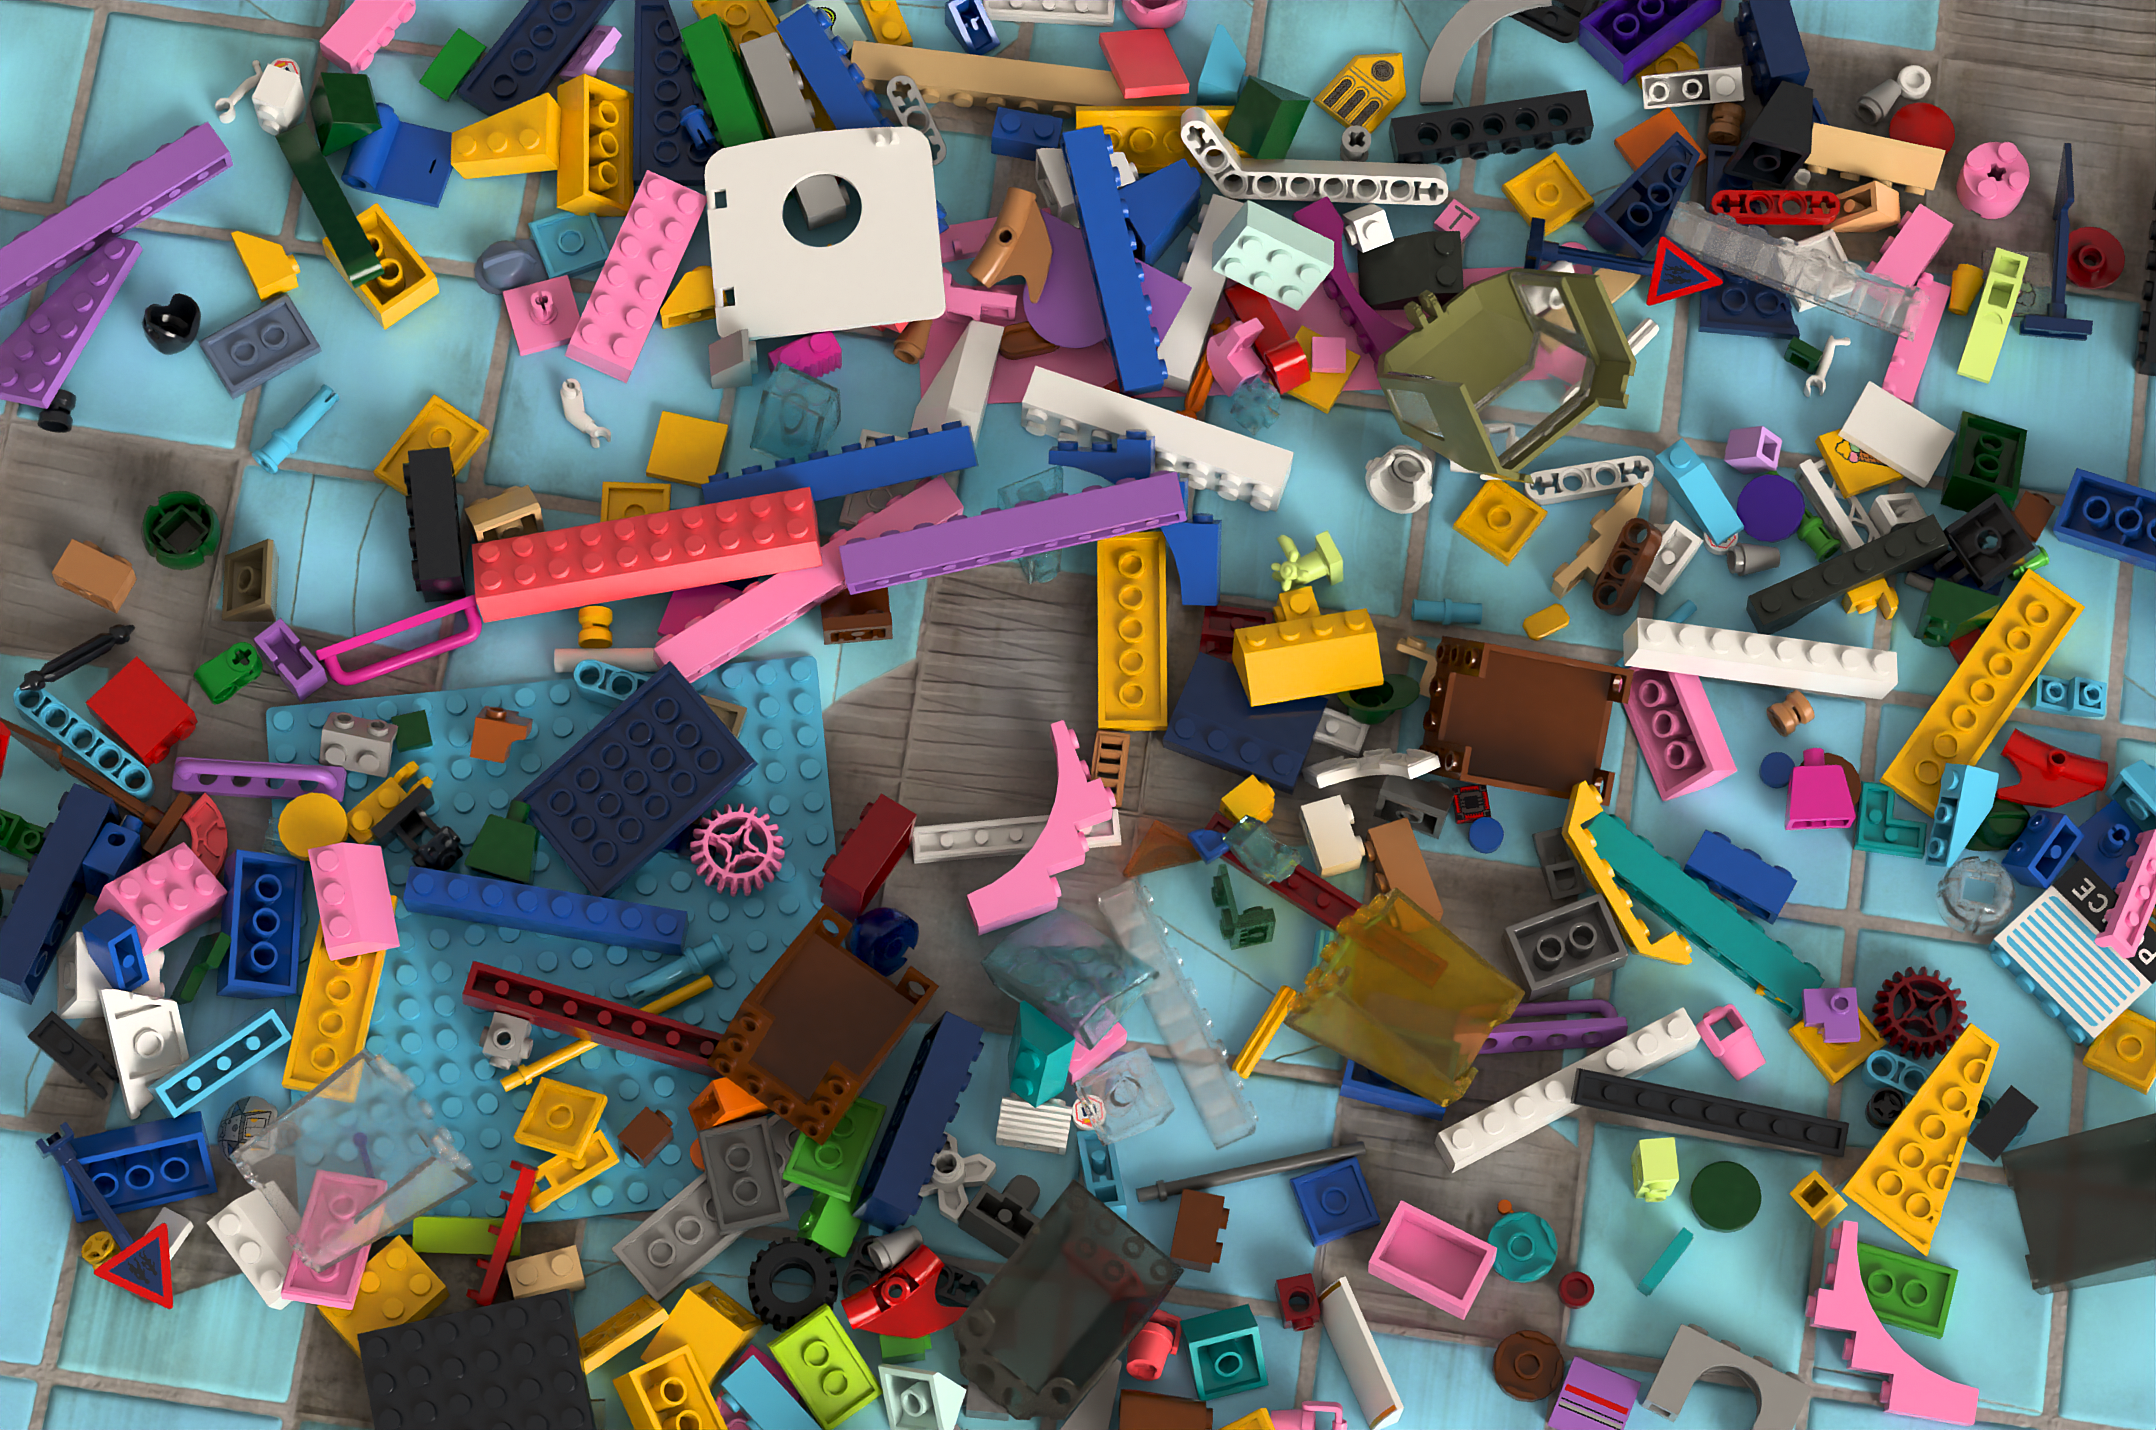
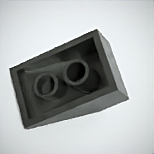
M1460 231L1422 232L1394 238V241L1364 253L1357 249L1359 295L1373 310H1404V306L1411 301L1421 306L1418 295L1425 290L1433 292L1442 307L1464 290Z

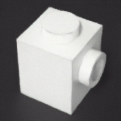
M1370 203L1342 214L1345 227H1343L1345 238L1350 246L1355 247L1364 253L1394 241L1385 211L1377 205Z

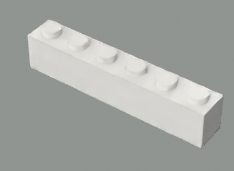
M1213 194L1210 204L1203 203L1198 217V223L1202 224L1199 234L1193 232L1187 249L1188 252L1192 253L1189 263L1182 262L1177 280L1187 284L1192 289L1157 350L1159 360L1164 359L1168 372V379H1164V387L1186 394L1188 392L1211 329L1210 326L1214 321L1223 290L1228 281V277L1212 270L1213 242L1245 203Z

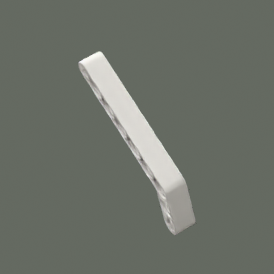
M1192 107L1187 109L1181 116V138L1184 144L1220 192L1228 198L1318 201L1328 196L1331 202L1438 205L1444 202L1448 196L1446 173L1438 165L1241 158L1204 109ZM1199 128L1202 129V139H1201V133H1200L1199 130H1198ZM1212 149H1218L1222 152L1218 156L1207 154ZM1232 174L1241 177L1239 180L1233 182L1225 179L1227 176ZM1267 175L1274 178L1267 183L1259 180L1262 176ZM1296 177H1305L1307 179L1306 182L1301 184L1292 182ZM1330 178L1341 180L1335 185L1325 183ZM1363 179H1370L1374 181L1369 186H1362L1358 184ZM1397 180L1407 182L1402 187H1394L1392 185ZM1414 181H1417L1418 187L1414 186Z

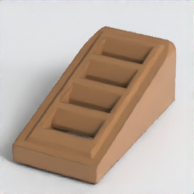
M1097 730L1090 781L1101 778L1104 787L1117 788L1116 794L1113 793L1116 802L1115 807H1121L1131 735ZM1102 746H1105V747L1121 748L1122 751H1119V750H1111V749H1103V748H1101V747H1102ZM1100 758L1119 760L1120 765L1100 763ZM1098 772L1116 774L1118 779L1098 777Z

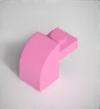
M1257 317L1245 323L1237 321L1227 330L1209 339L1207 345L1208 365L1215 380L1228 397L1252 387L1266 369L1265 365L1251 348V345L1264 329Z

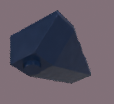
M1676 131L1594 211L1582 228L1606 251L1642 259L1658 244L1660 234L1666 233L1667 226L1677 209L1679 199L1689 182L1700 153Z

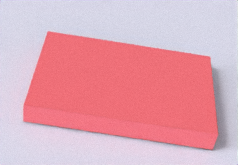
M1163 28L1099 33L1100 47L1125 99L1189 93L1190 83Z

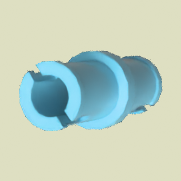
M1444 598L1443 601L1413 599L1411 619L1412 621L1442 622V625H1450L1451 622L1480 625L1482 620V603L1452 602L1451 598Z

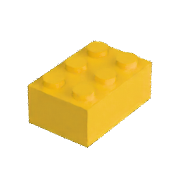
M375 203L356 216L385 274L354 289L328 237L322 239L326 257L383 329L386 330L440 292L435 274L379 204Z
M398 1235L366 1263L353 1310L318 1305L317 1308L321 1316L362 1360L357 1334L423 1320L450 1295L446 1285L405 1240Z

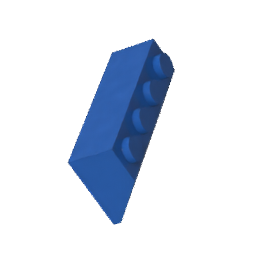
M238 849L225 860L223 887L228 891V894L222 904L220 932L231 936L232 941L218 967L216 995L251 1000L293 996L296 994L305 861L296 857Z
M201 1111L179 1115L176 1118H165L74 1138L70 1141V1144L78 1154L76 1159L115 1215L218 1192L209 1141ZM61 1166L76 1222L80 1223L98 1219L99 1216L64 1166Z

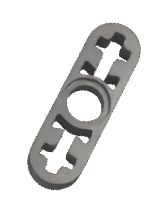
M905 75L894 77L888 83L887 95L902 126L909 127L907 118L911 112L921 111L924 113L927 122L925 127L918 131L925 134L930 128L933 129L934 135L928 136L932 145L939 144L941 148L937 152L938 158L936 160L932 159L933 166L941 163L946 157L947 147L915 81ZM901 81L903 85L910 84L911 90L907 92L911 102L917 98L920 105L911 106L902 113L899 106L906 104L901 96L895 97L893 91L897 89L896 83Z

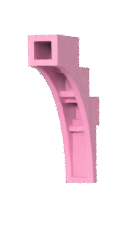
M1064 720L1050 725V738L1057 761L1058 785L1055 803L1046 827L1033 848L1013 869L992 884L967 894L966 905L978 936L1057 909V897L1062 896L1056 877L1050 878L1049 876L1083 865L1085 852L1089 851V847L1082 831L1077 833V831L1112 818V807L1116 806L1113 792L1110 787L1104 788L1101 778L1087 782V780L1091 779L1088 765L1085 760L1079 761L1075 749L1079 748L1076 734L1073 728L1067 730Z
M1843 1220L1839 1223L1838 1228L1833 1227L1831 1233L1830 1249H1835L1833 1263L1827 1264L1824 1283L1830 1285L1829 1290L1819 1288L1814 1291V1296L1809 1295L1807 1298L1805 1317H1810L1809 1326L1851 1333V1339L1846 1338L1844 1341L1842 1359L1847 1360L1846 1369L1889 1376L1888 1382L1883 1381L1880 1389L1879 1402L1885 1403L1883 1412L1968 1427L1974 1425L1979 1389L1952 1382L1926 1369L1904 1352L1882 1326L1869 1303L1861 1280L1857 1255L1858 1222Z

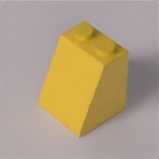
M707 1280L687 1288L669 1314L670 1319L663 1323L640 1358L649 1363L689 1344L711 1391L764 1323Z

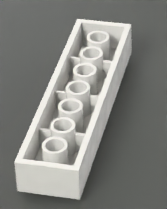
M1035 366L1022 401L1021 426L1025 427L1031 434L1037 436H1044L1046 434L1057 438L1058 441H1077L1079 446L1091 448L1093 442L1112 443V448H1117V439L1121 435H1126V430H1146L1147 436H1155V472L1162 470L1180 472V478H1189L1188 486L1194 489L1204 490L1207 488L1218 492V495L1224 499L1231 501L1239 499L1248 502L1253 508L1260 511L1272 510L1277 512L1290 476L1294 455L1292 451Z

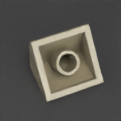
M266 539L225 555L222 620L276 622L279 556L274 540Z

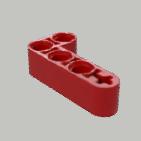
M1239 282L1224 289L1225 300L1237 321L1245 323L1257 317L1263 325L1264 329L1251 347L1265 365V371L1279 395L1310 381L1308 362L1299 342L1295 337L1290 339L1266 295Z

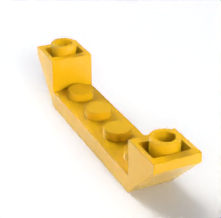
M1586 780L1575 784L1572 787L1561 834L1596 893L1602 892L1616 927L1632 954L1679 966L1691 963L1692 959L1689 953L1692 950L1682 934L1677 935L1675 931L1667 932L1651 943L1647 939L1650 937V932L1645 923L1640 918L1636 920L1631 912L1630 907L1633 906L1631 899L1624 889L1618 890L1612 880V877L1615 876L1614 871L1605 858L1600 859L1594 847L1597 846V843L1591 832L1587 828L1583 830L1580 824L1603 811L1600 803L1603 802L1602 797L1593 784L1588 785Z

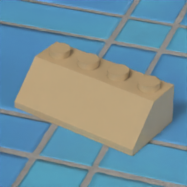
M1814 122L1812 123L1811 154L1804 164L1808 165L1807 170L1813 173L1826 175L1827 169L1839 171V178L1859 182L1860 176L1872 178L1873 181H1877L1889 188H1892L1893 183L1906 186L1904 192L1924 196L1925 190H1934L1946 150Z

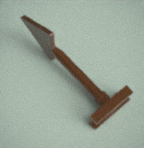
M0 718V721L11 731L12 737L56 771L63 767L68 774L98 793L113 798L114 803L140 818L145 826L152 829L142 848V856L148 860L159 856L182 822L181 817L192 806L193 798L181 791L165 812L153 805L149 807L78 761L64 757L63 748L58 744Z

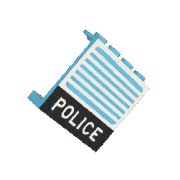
M2080 859L1999 933L1987 949L1991 952V957L1998 966L2004 969L2007 968L2016 977V983L2023 991L2032 993L2041 1002V1008L2048 1016L2057 1018L2066 1027L2065 1030L2072 1040L2082 1043L2088 1048L2104 1029L2156 982V932L2147 924L2135 956L2123 959L2111 946L2100 947L2094 942L2096 935L2104 932L2108 924L2104 918L2105 913L2108 909L2115 907L2119 896Z

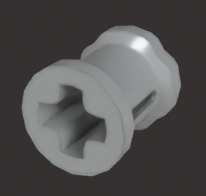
M1350 126L1342 134L1340 158L1342 161L1366 162L1369 155L1368 149L1371 144V135L1362 126Z

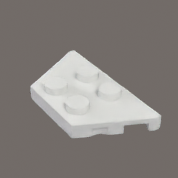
M100 987L98 991L127 1116L133 1120L138 1118L142 1114L140 1111L154 1099L147 1087L190 1059L177 1002L173 999Z

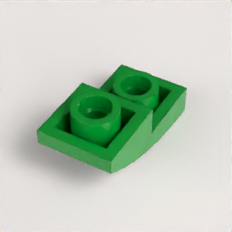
M458 28L429 66L419 83L445 101H449L466 74H470L487 47Z
M0 809V850L30 862L35 853L39 854L44 844L43 834L46 828L26 822L21 816Z

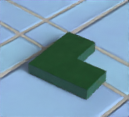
M217 932L200 937L170 999H173L179 1005L193 1001L207 971L219 967L232 941L231 936L223 932Z

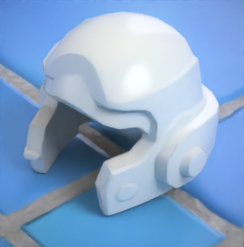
M1397 445L1383 457H1376L1374 460H1369L1366 464L1365 481L1367 489L1372 498L1382 507L1392 512L1406 514L1416 512L1425 503L1431 501L1433 497L1431 493L1432 486H1430L1432 463L1428 456L1420 450L1409 445Z

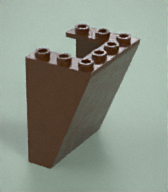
M1442 636L1441 643L1437 646L1435 654L1437 661L1436 673L1429 686L1430 706L1423 719V728L1425 730L1423 744L1418 749L1437 755L1441 767L1427 773L1459 781L1569 800L1572 787L1575 784L1586 780L1588 785L1593 784L1600 793V786L1603 781L1601 793L1603 802L1600 805L1609 806L1615 772L1601 770L1610 714L1613 702L1628 704L1634 670L1485 642ZM1622 678V687L1619 692V683Z
M826 904L821 907L744 999L707 1061V1064L716 1069L720 1074L727 1077L821 1146L828 1140L939 988V985L912 966L907 969L899 984L895 985L842 947L841 944L853 924ZM823 920L834 922L838 927L839 933L828 931L823 924ZM909 982L919 983L923 987L925 994L919 995L910 988Z

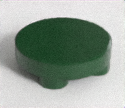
M1719 1161L1707 1165L1697 1174L1690 1188L1689 1200L1691 1209L1703 1228L1730 1233L1745 1228L1753 1221L1761 1205V1189L1757 1179L1747 1168L1735 1162Z

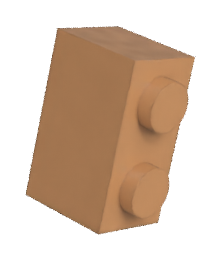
M72 538L52 571L56 584L117 614L137 580L132 564L121 556L114 555L112 558L101 553L102 549L90 541L84 540L81 543Z

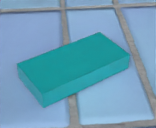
M1683 1227L1642 1279L1637 1290L1646 1297L1650 1296L1690 1245L1694 1234Z

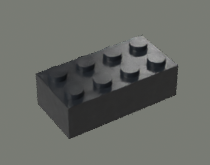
M442 447L408 451L409 463H403V475L408 493L406 495V508L411 526L408 530L414 559L411 560L416 591L423 592L425 603L463 599L466 597L456 480L450 448Z

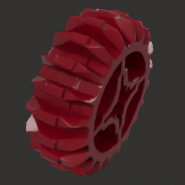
M1925 966L1920 968L1918 975H1916L1912 967H1908L1905 970V976L1897 971L1892 976L1893 981L1886 979L1882 984L1883 990L1877 991L1875 999L1879 1003L1873 1005L1872 1012L1879 1016L1875 1017L1873 1024L1878 1027L1884 1026L1878 1035L1880 1038L1888 1036L1891 1038L1887 1045L1888 1049L1894 1048L1896 1044L1902 1047L1899 1051L1900 1057H1904L1908 1050L1912 1051L1914 1060L1920 1058L1922 1051L1928 1060L1933 1059L1935 1051L1940 1055H1944L1948 1050L1947 1046L1951 1047L1957 1040L1956 1036H1960L1965 1029L1961 1024L1967 1021L1968 1015L1960 1011L1965 1009L1967 1004L1966 1001L1956 1000L1961 994V988L1950 990L1949 986L1952 983V979L1948 977L1944 982L1938 979L1940 976L1939 970H1935L1932 976H1927V968ZM1917 990L1926 991L1934 997H1924ZM1900 994L1903 999L1902 1005L1904 1006L1905 1013L1896 1020L1893 1012L1894 998ZM1943 1007L1946 1014V1026L1940 1033L1936 1027L1938 1022L1935 1019V1014ZM1916 1008H1918V1012L1920 1009L1924 1012L1929 1010L1924 1018H1922V1015L1920 1017L1916 1015L1911 1017ZM1915 1029L1922 1037L1914 1036L1905 1030Z

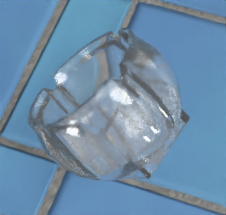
M1979 856L1962 858L1954 862L1950 868H1946L1938 881L1939 891L1936 893V903L1939 914L1943 921L1958 933H1965L1966 930H1970L1972 936L1992 933L2007 922L2014 910V903L2012 901L2016 898V890L2013 880L2008 871L1992 859H1987L1983 862L1979 859ZM1966 877L1995 883L1992 904L1963 899Z

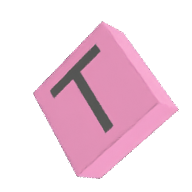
M1453 199L1435 220L1433 227L1438 231H1460L1462 244L1479 224L1480 217Z

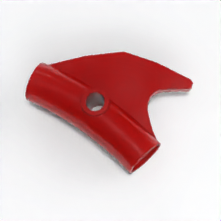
M2015 728L2000 755L2011 762L2019 774L2020 783L1999 788L1995 796L1998 799L2027 806L2043 808L2061 806L2076 801L2097 790L2102 791L2107 781L2108 762L2057 748Z
M923 1243L885 1276L861 1291L841 1300L853 1330L857 1328L885 1336L918 1339L952 1325L968 1316L969 1309L966 1307H946L937 1302L935 1298L936 1285L945 1264ZM895 1289L902 1291L900 1297L897 1298L891 1297L890 1294Z

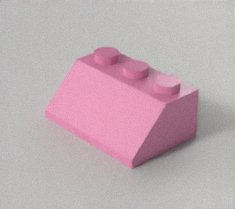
M341 842L308 849L323 935L330 961L400 947L381 846Z

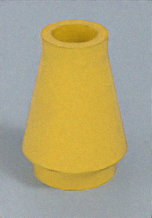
M1958 264L1957 270L1952 272L1948 311L1956 315L1967 316L1970 306L1985 282L1982 278L1984 274L1982 269L1969 264Z

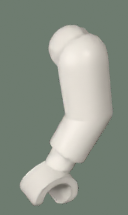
M572 378L567 379L566 382L564 381L560 394L565 418L582 433L590 435L592 447H600V441L597 438L599 436L605 437L608 442H611L610 430L605 427L596 426L594 424L595 421L585 413L580 383Z

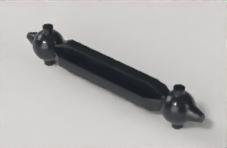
M114 625L109 628V633H100L45 663L40 671L33 670L24 675V682L19 686V689L21 691H39L45 687V682H55L106 654L112 649L114 644L122 645L128 642L130 634L135 629L134 625Z

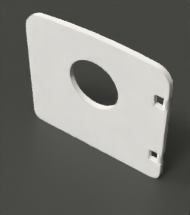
M874 127L813 132L723 148L713 154L705 166L704 178L707 196L716 325L721 338L742 329H748L749 340L929 320L938 318L944 313L946 299L932 151L928 139L921 131L912 127ZM819 174L835 175L848 181L858 192L862 203L861 217L855 230L845 240L827 247H813L799 242L791 236L783 222V205L791 189L800 181ZM726 192L727 208L716 209L715 193ZM734 289L735 305L724 307L723 291Z

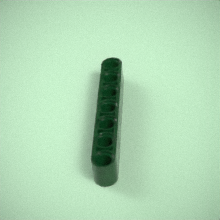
M304 121L275 135L354 289L385 274L306 122Z

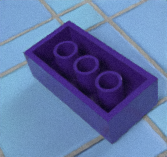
M1608 0L1579 22V44L1620 84L1624 85L1719 13L1722 0Z

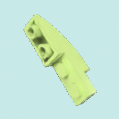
M1996 248L1956 374L1989 384L2015 307L2029 257Z

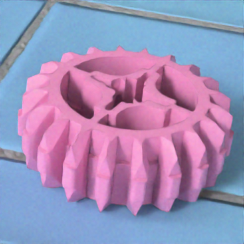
M742 803L738 805L737 812H732L729 804L724 805L723 815L718 810L713 809L711 811L712 820L705 817L701 819L700 825L703 829H694L693 837L697 840L690 843V850L696 852L691 856V863L699 865L696 869L697 876L707 875L705 879L707 887L717 882V892L719 894L724 891L725 887L731 888L730 895L732 897L737 895L738 888H742L745 896H749L751 894V885L758 891L764 889L763 880L772 883L775 877L772 871L779 872L781 870L782 864L778 860L784 858L785 851L779 848L783 845V837L775 835L779 829L778 825L771 824L766 826L770 819L768 813L757 818L758 808L756 806L752 807L750 813H746ZM740 827L736 833L731 835L724 833L720 835L715 834L719 830ZM751 831L762 840L766 854L759 852V848L752 845L749 841ZM743 839V851H740V855H735L731 862L732 847L735 849V845L739 846ZM708 845L716 847V852L725 858L723 869L711 858ZM743 865L758 866L746 873H735L737 868Z

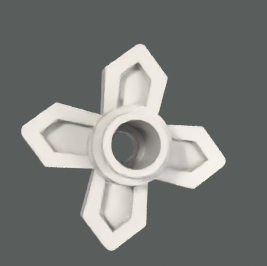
M944 1131L943 1133L948 1135L946 1143L939 1154L935 1153L931 1164L935 1165L934 1173L929 1183L922 1185L919 1195L925 1197L938 1193L940 1214L958 1224L969 1206L964 1188L978 1187L984 1183L988 1184L997 1169L995 1162L980 1153L962 1158L958 1154L957 1139Z

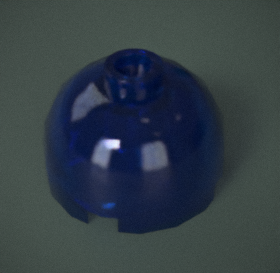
M877 907L858 917L853 924L850 938L851 953L884 977L890 976L908 960L902 957L908 947L914 950L919 936L918 923L904 912L892 907Z

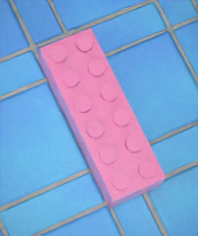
M649 170L646 171L565 353L566 357L627 383L704 211L707 196Z

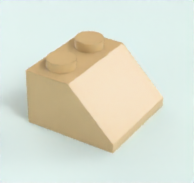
M529 485L510 487L497 497L478 499L472 502L468 508L464 509L475 543L545 532L540 505Z

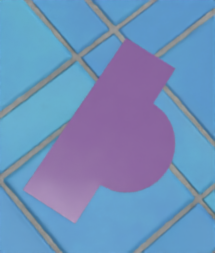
M1040 209L1047 226L1053 254L1044 288L1036 304L1030 301L1027 282L1024 286L1023 306L1027 319L1041 337L1057 346L1084 348L1097 344L1107 338L1082 232L1071 224ZM1134 258L1135 263H1141L1144 272V282L1140 283L1143 295L1148 294L1151 301L1152 314L1148 315L1150 325L1157 328L1160 343H1162L1192 287Z

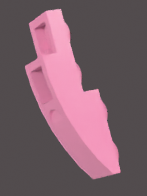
M943 271L946 309L938 317L939 319L962 326H968L971 320L981 321V317L1015 321L1017 295H1011L1004 290L980 291L969 285L952 287V274H947Z

